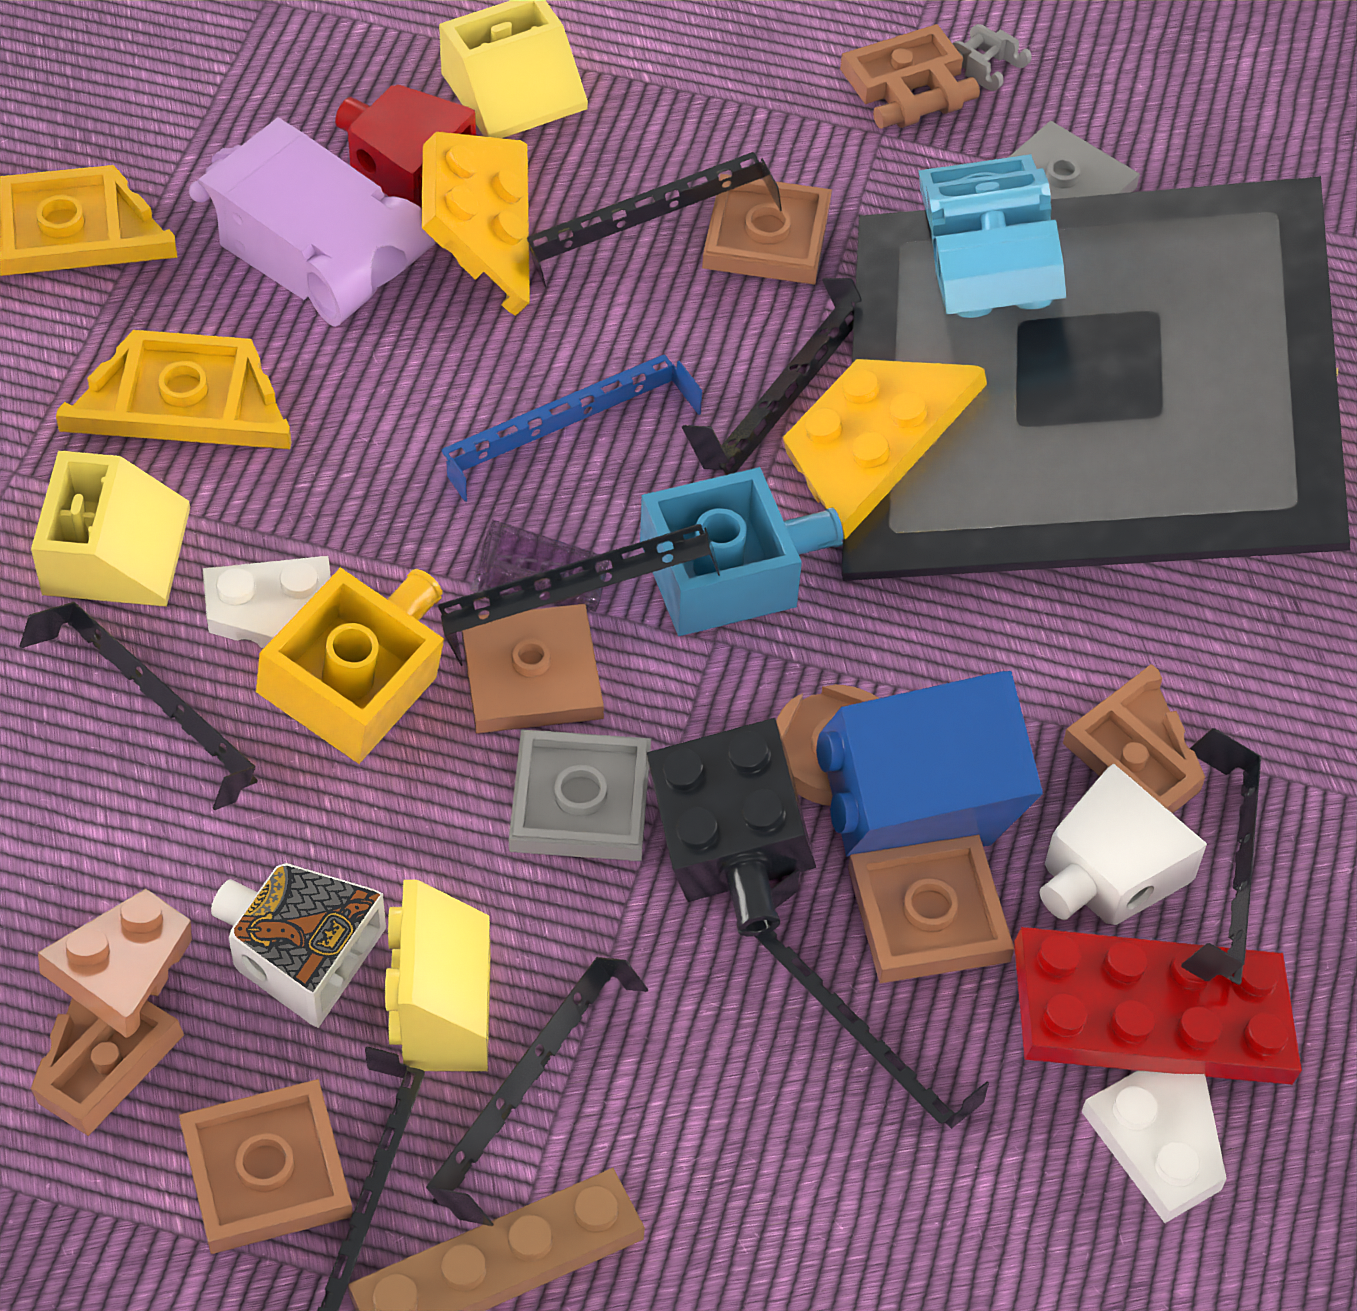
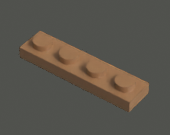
M611 1168L492 1220L493 1226L481 1225L348 1284L349 1296L356 1311H486L644 1240L645 1227L614 1168Z

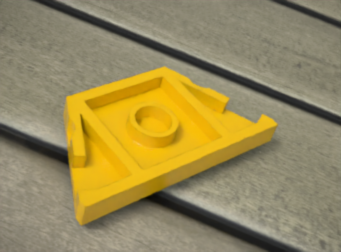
M435 132L423 144L422 229L442 248L450 251L457 259L458 264L475 280L485 272L506 293V299L501 305L515 316L530 303L529 243L527 240L529 236L527 144L521 140Z
M114 165L0 176V276L178 258L175 235L170 229L162 230L152 218L151 207L139 194L129 189L128 181Z
M133 330L116 347L115 355L110 360L101 363L87 378L89 389L73 405L64 402L57 409L56 413L59 432L279 449L291 448L290 426L287 419H283L276 404L273 387L268 376L261 369L260 357L252 339Z
M856 359L784 435L783 441L786 453L797 471L804 474L808 488L818 503L821 502L825 509L833 507L838 513L845 540L986 387L985 369L977 365Z

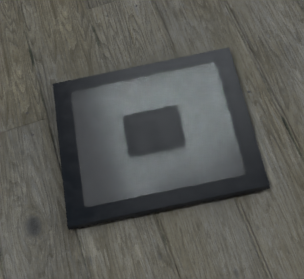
M1321 176L1051 199V220H1056L1064 264L1066 298L1054 299L1048 306L1039 309H1021L1016 305L992 308L989 314L975 318L961 317L957 313L946 314L935 272L931 229L926 210L859 215L856 288L862 301L855 302L852 363L856 359L977 365L985 369L987 385L847 539L843 538L841 570L843 581L1350 551Z

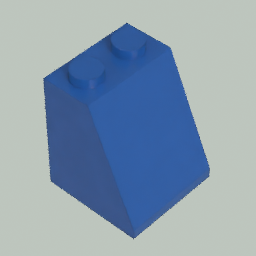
M1012 671L995 672L843 706L836 712L818 736L816 746L817 760L821 770L827 772L832 792L830 805L831 822L835 831L841 833L846 856L973 835L980 836L983 846H991L1043 795Z

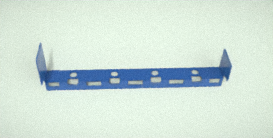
M666 355L658 356L443 448L442 453L448 460L446 461L447 477L462 499L467 502L466 477L462 472L466 469L673 381L697 414L700 415L702 389L680 361H677L676 368ZM664 361L668 365L658 371L653 368L654 365ZM640 374L645 375L644 381L633 385V377ZM617 381L622 385L607 393H604L601 389ZM639 385H643V388L640 391L635 392V389ZM589 396L594 397V402L582 407L580 402L582 399ZM566 403L570 406L569 409L552 415L549 411ZM592 407L589 413L584 414L586 408ZM541 418V425L532 429L529 428L528 423L530 421ZM514 425L518 429V431L501 438L497 434ZM540 429L536 436H532L535 430ZM484 441L489 442V447L477 452L475 447L477 444ZM460 448L465 452L455 458H451L449 453ZM487 452L484 458L479 459L480 454Z

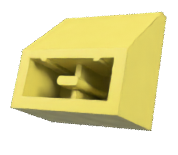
M510 0L439 24L441 74L462 105L475 110L476 126L484 137L505 138L588 109L586 94L564 26L545 0Z
M58 450L31 547L42 595L167 607L190 512L189 501L121 456Z
M403 880L402 907H389L388 945L389 949H392L391 968L386 969L385 1007L386 1011H389V1045H402L403 1064L424 1071H488L491 959L489 915L419 880Z

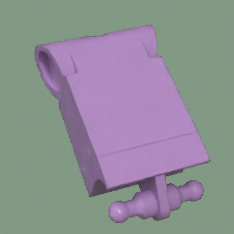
M279 117L253 135L243 145H235L233 148H222L212 156V164L206 168V174L197 181H194L189 188V195L196 202L202 203L211 197L218 218L220 245L303 300L309 297L320 316L328 324L335 327L340 325L372 298L379 286L392 280L436 244V241L422 229V209L418 205L407 199L395 196L385 197L380 186Z

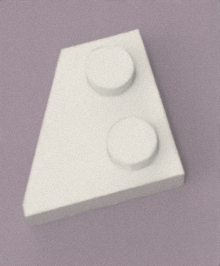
M328 556L203 568L209 633L237 641L241 639L251 640L261 648H264L331 578Z
M1138 1070L1085 1100L1082 1109L1083 1115L1164 1223L1222 1190L1227 1178L1205 1074H1171Z

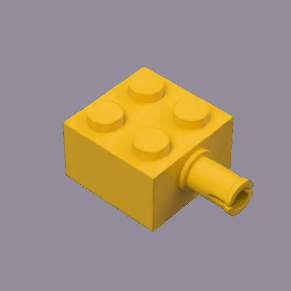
M340 567L259 653L256 693L360 764L437 678L444 638L419 622V620L434 604L441 600L443 591L440 585L428 573L414 569L391 596L386 599Z

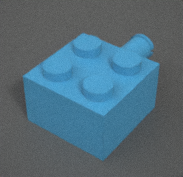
M760 467L641 495L640 542L701 524L703 530L705 527L707 529L717 560L720 576H718L711 555L652 572L678 637L796 608L802 565L799 555L843 545L841 521L833 507L822 512L783 520ZM695 531L683 536L686 540L699 536L700 534L699 531ZM670 541L657 546L658 553L674 549ZM671 554L665 555L663 562L672 561L673 556Z

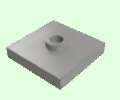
M1051 120L1009 156L1032 155L1036 168L1044 169L1049 182L1051 199L1130 193L1137 188L1140 173Z
M521 729L509 832V852L642 861L649 762L646 752L651 751V738Z

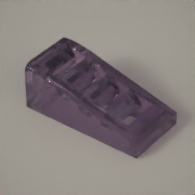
M492 519L480 550L470 591H483L547 571L549 568H557L599 554ZM609 561L597 563L595 565L597 572L608 569ZM524 564L535 565L534 571L523 568ZM578 567L566 572H562L561 576L563 578L569 575H573L574 571L582 572L583 569L582 567ZM606 573L602 575V581H605ZM547 579L534 584L536 591L551 587L550 580ZM517 586L501 591L500 594L501 596L521 591L522 588ZM603 588L548 605L560 607L586 604L587 611L596 612ZM544 592L540 595L541 600H547L550 597L549 592Z

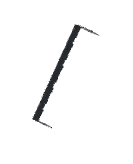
M751 152L528 236L527 240L531 247L530 252L533 263L546 288L540 264L541 261L761 178L764 180L781 212L779 188L763 158L759 162L756 154ZM747 160H754L755 164L742 168L740 163ZM731 170V177L719 181V173ZM706 177L707 182L689 188L687 183ZM731 181L730 186L722 187L724 182ZM678 190V197L666 201V193ZM653 197L654 202L636 208L634 203ZM673 201H678L677 206L670 207ZM625 210V217L613 221V213ZM596 217L601 219V222L585 228L581 225V223ZM620 221L626 222L624 226L617 227ZM568 230L572 231V237L560 241L558 236L560 233ZM547 237L548 242L537 246L534 245L533 241ZM565 242H573L571 246L564 247Z
M851 278L822 279L835 309L722 445L710 426H682L703 469H723L725 475L736 473L853 330L854 318L848 325L845 319L851 312L854 316L852 302L862 301ZM833 328H839V333L834 338L827 336ZM828 329L826 333L819 334L822 330ZM824 345H826L828 350L821 357V359L817 361L815 357L816 354ZM804 364H809L810 367L804 375L802 372H798ZM798 365L795 370H789L791 367ZM795 381L798 387L787 398L785 392ZM773 401H778L779 406L774 412L767 409ZM767 402L766 406L759 408L762 403ZM765 419L767 425L756 436L754 430ZM742 439H747L748 444L743 450L736 447ZM736 440L735 444L728 446L729 442ZM733 457L735 464L728 471L726 464Z
M697 524L440 603L438 608L442 614L441 621L444 636L458 662L463 666L457 632L707 555H711L718 576H720L712 542L706 527L703 530L702 525ZM699 531V536L684 539L683 535ZM672 542L674 549L658 553L657 546L659 544ZM640 548L644 549V553L623 559L622 554ZM671 554L673 556L672 561L663 562V557ZM607 560L611 561L612 568L597 572L595 566L597 563ZM578 567L583 569L582 572L563 578L561 576L562 572ZM610 573L612 577L609 581H602V575ZM545 579L550 580L551 587L536 591L534 585L536 582ZM517 586L522 588L521 591L501 596L500 594L501 591ZM544 592L550 593V597L547 600H541L540 595ZM484 598L489 599V606L475 610L474 601ZM460 604L462 608L447 613L445 610V608H449ZM482 611L489 612V616L486 619L479 618V614Z
M71 602L28 616L20 648L57 638L61 626L68 623L88 643L93 642V645L99 649V653L106 660L113 663L128 680L133 679L140 687V691L160 706L165 714L170 718L175 717V720L182 725L181 728L189 736L191 735L212 757L217 756L224 764L223 767L231 774L223 778L213 810L235 803L243 788L258 782L253 776L256 767L78 604ZM97 629L101 632L102 637L95 632ZM137 667L142 669L143 675L136 669ZM178 705L183 706L184 712L178 707ZM221 743L226 746L227 751L220 746Z
M1212 728L1190 749L1195 752L1198 759L1225 775L1230 774L1235 768L1244 770L1241 795L1245 799L1239 810L1240 821L1237 833V841L1241 845L1235 856L1236 867L1235 878L1233 879V889L1237 892L1231 902V925L1228 936L1232 942L1231 948L1227 950V953L1211 943H1207L1184 961L1181 967L1207 982L1220 974L1240 985L1242 983L1243 965H1245L1261 756L1216 728Z
M799 869L771 888L775 908L797 892ZM774 931L754 936L938 1123L942 1124L945 1122L952 1129L984 1103L989 1086L988 1081L965 1098L961 1109L954 1113L930 1088L926 1090L917 1080V1074L882 1039L878 1041L869 1032L870 1027L835 992L831 994L823 986V980L789 946L786 948L777 939V934Z
M596 957L426 1186L434 1197L432 1201L434 1204L449 1208L459 1220L487 1226L494 1225L469 1194L454 1191L455 1188H458L465 1179V1174L471 1168L472 1163H476L488 1143L506 1123L505 1120L512 1112L511 1109L517 1108L532 1083L545 1070L544 1067L551 1059L550 1056L556 1055L568 1034L583 1018L582 1015L587 1010L588 1005L594 1003L600 995L599 992L611 980V977L617 978L626 990L648 992V988L628 961ZM580 993L581 1000L576 1005L574 1003V995ZM539 1044H541L543 1046V1051L539 1056H537L535 1053V1049ZM502 1097L504 1099V1104L500 1109H498L496 1107V1101L498 1098ZM462 1151L465 1157L458 1164L456 1155Z
M368 1046L365 1047V1054L369 1070L403 1078L396 1096L393 1112L389 1114L380 1143L375 1152L372 1169L369 1176L365 1179L360 1197L352 1214L348 1234L345 1241L343 1240L336 1262L325 1287L324 1299L321 1307L318 1306L317 1311H339L425 1075L424 1070L400 1063L399 1055ZM411 1073H414L415 1077L411 1088H408L411 1081ZM395 1129L388 1150H385L392 1130ZM369 1192H372L365 1213L363 1214L362 1211L364 1209ZM347 1256L348 1259L345 1264L343 1273L341 1275V1278L338 1279L344 1260Z

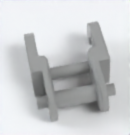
M976 24L971 28V39L966 43L961 41L952 43L963 57L962 68L966 69L965 76L968 78L974 77L979 85L990 91L999 89L1003 85L1004 80L1003 75L999 71L990 77L991 64L988 60L992 57L999 61L1004 59L1015 67L1024 68L1032 59L1031 52L1028 49H1024L1018 54L1019 40L1001 29L995 33L981 24ZM978 47V48H980L981 50H983L985 53H984V54H981L980 52L976 51L975 49Z

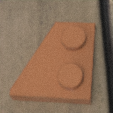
M72 998L67 1013H58L50 1034V1051L41 1059L31 1085V1090L38 1104L89 1136L184 1036L178 1019L146 1000L139 1011L140 1026L133 1035L126 1038Z

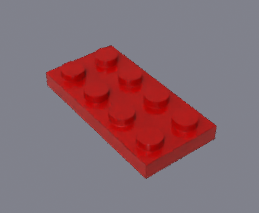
M1021 927L1014 941L1024 1058L1025 1060L1171 1074H1205V1077L1293 1085L1302 1069L1284 955L1277 952L1246 949L1245 965H1243L1242 983L1240 985L1220 974L1207 982L1181 967L1184 961L1204 945ZM1218 947L1226 953L1227 950L1230 949L1227 947Z

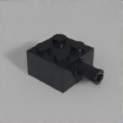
M776 718L646 752L672 868L687 902L730 891L737 919L736 926L740 935L754 937L775 930L780 925V919L775 910L769 880L788 876L797 869L803 872L816 868L788 754Z

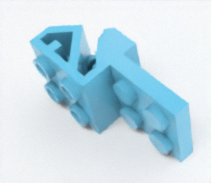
M1031 154L918 170L920 191L931 229L935 272L947 315L957 313L961 317L975 318L989 314L992 308L1016 305L1021 309H1039L1048 306L1054 299L1066 298L1064 264L1056 220H1051L1049 182L1044 169L1036 168Z

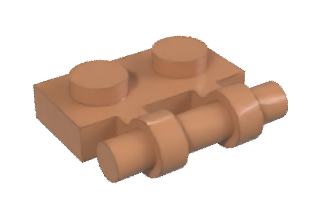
M938 24L842 53L840 70L864 104L884 98L888 104L875 107L873 110L875 123L880 129L895 124L900 128H904L918 123L920 116L939 110L943 114L960 110L964 102L976 99L980 95L979 85L974 77L956 81L953 77L961 74L963 57ZM925 85H928L931 89L929 91L922 92L916 95H913V93L910 91L912 89H916Z

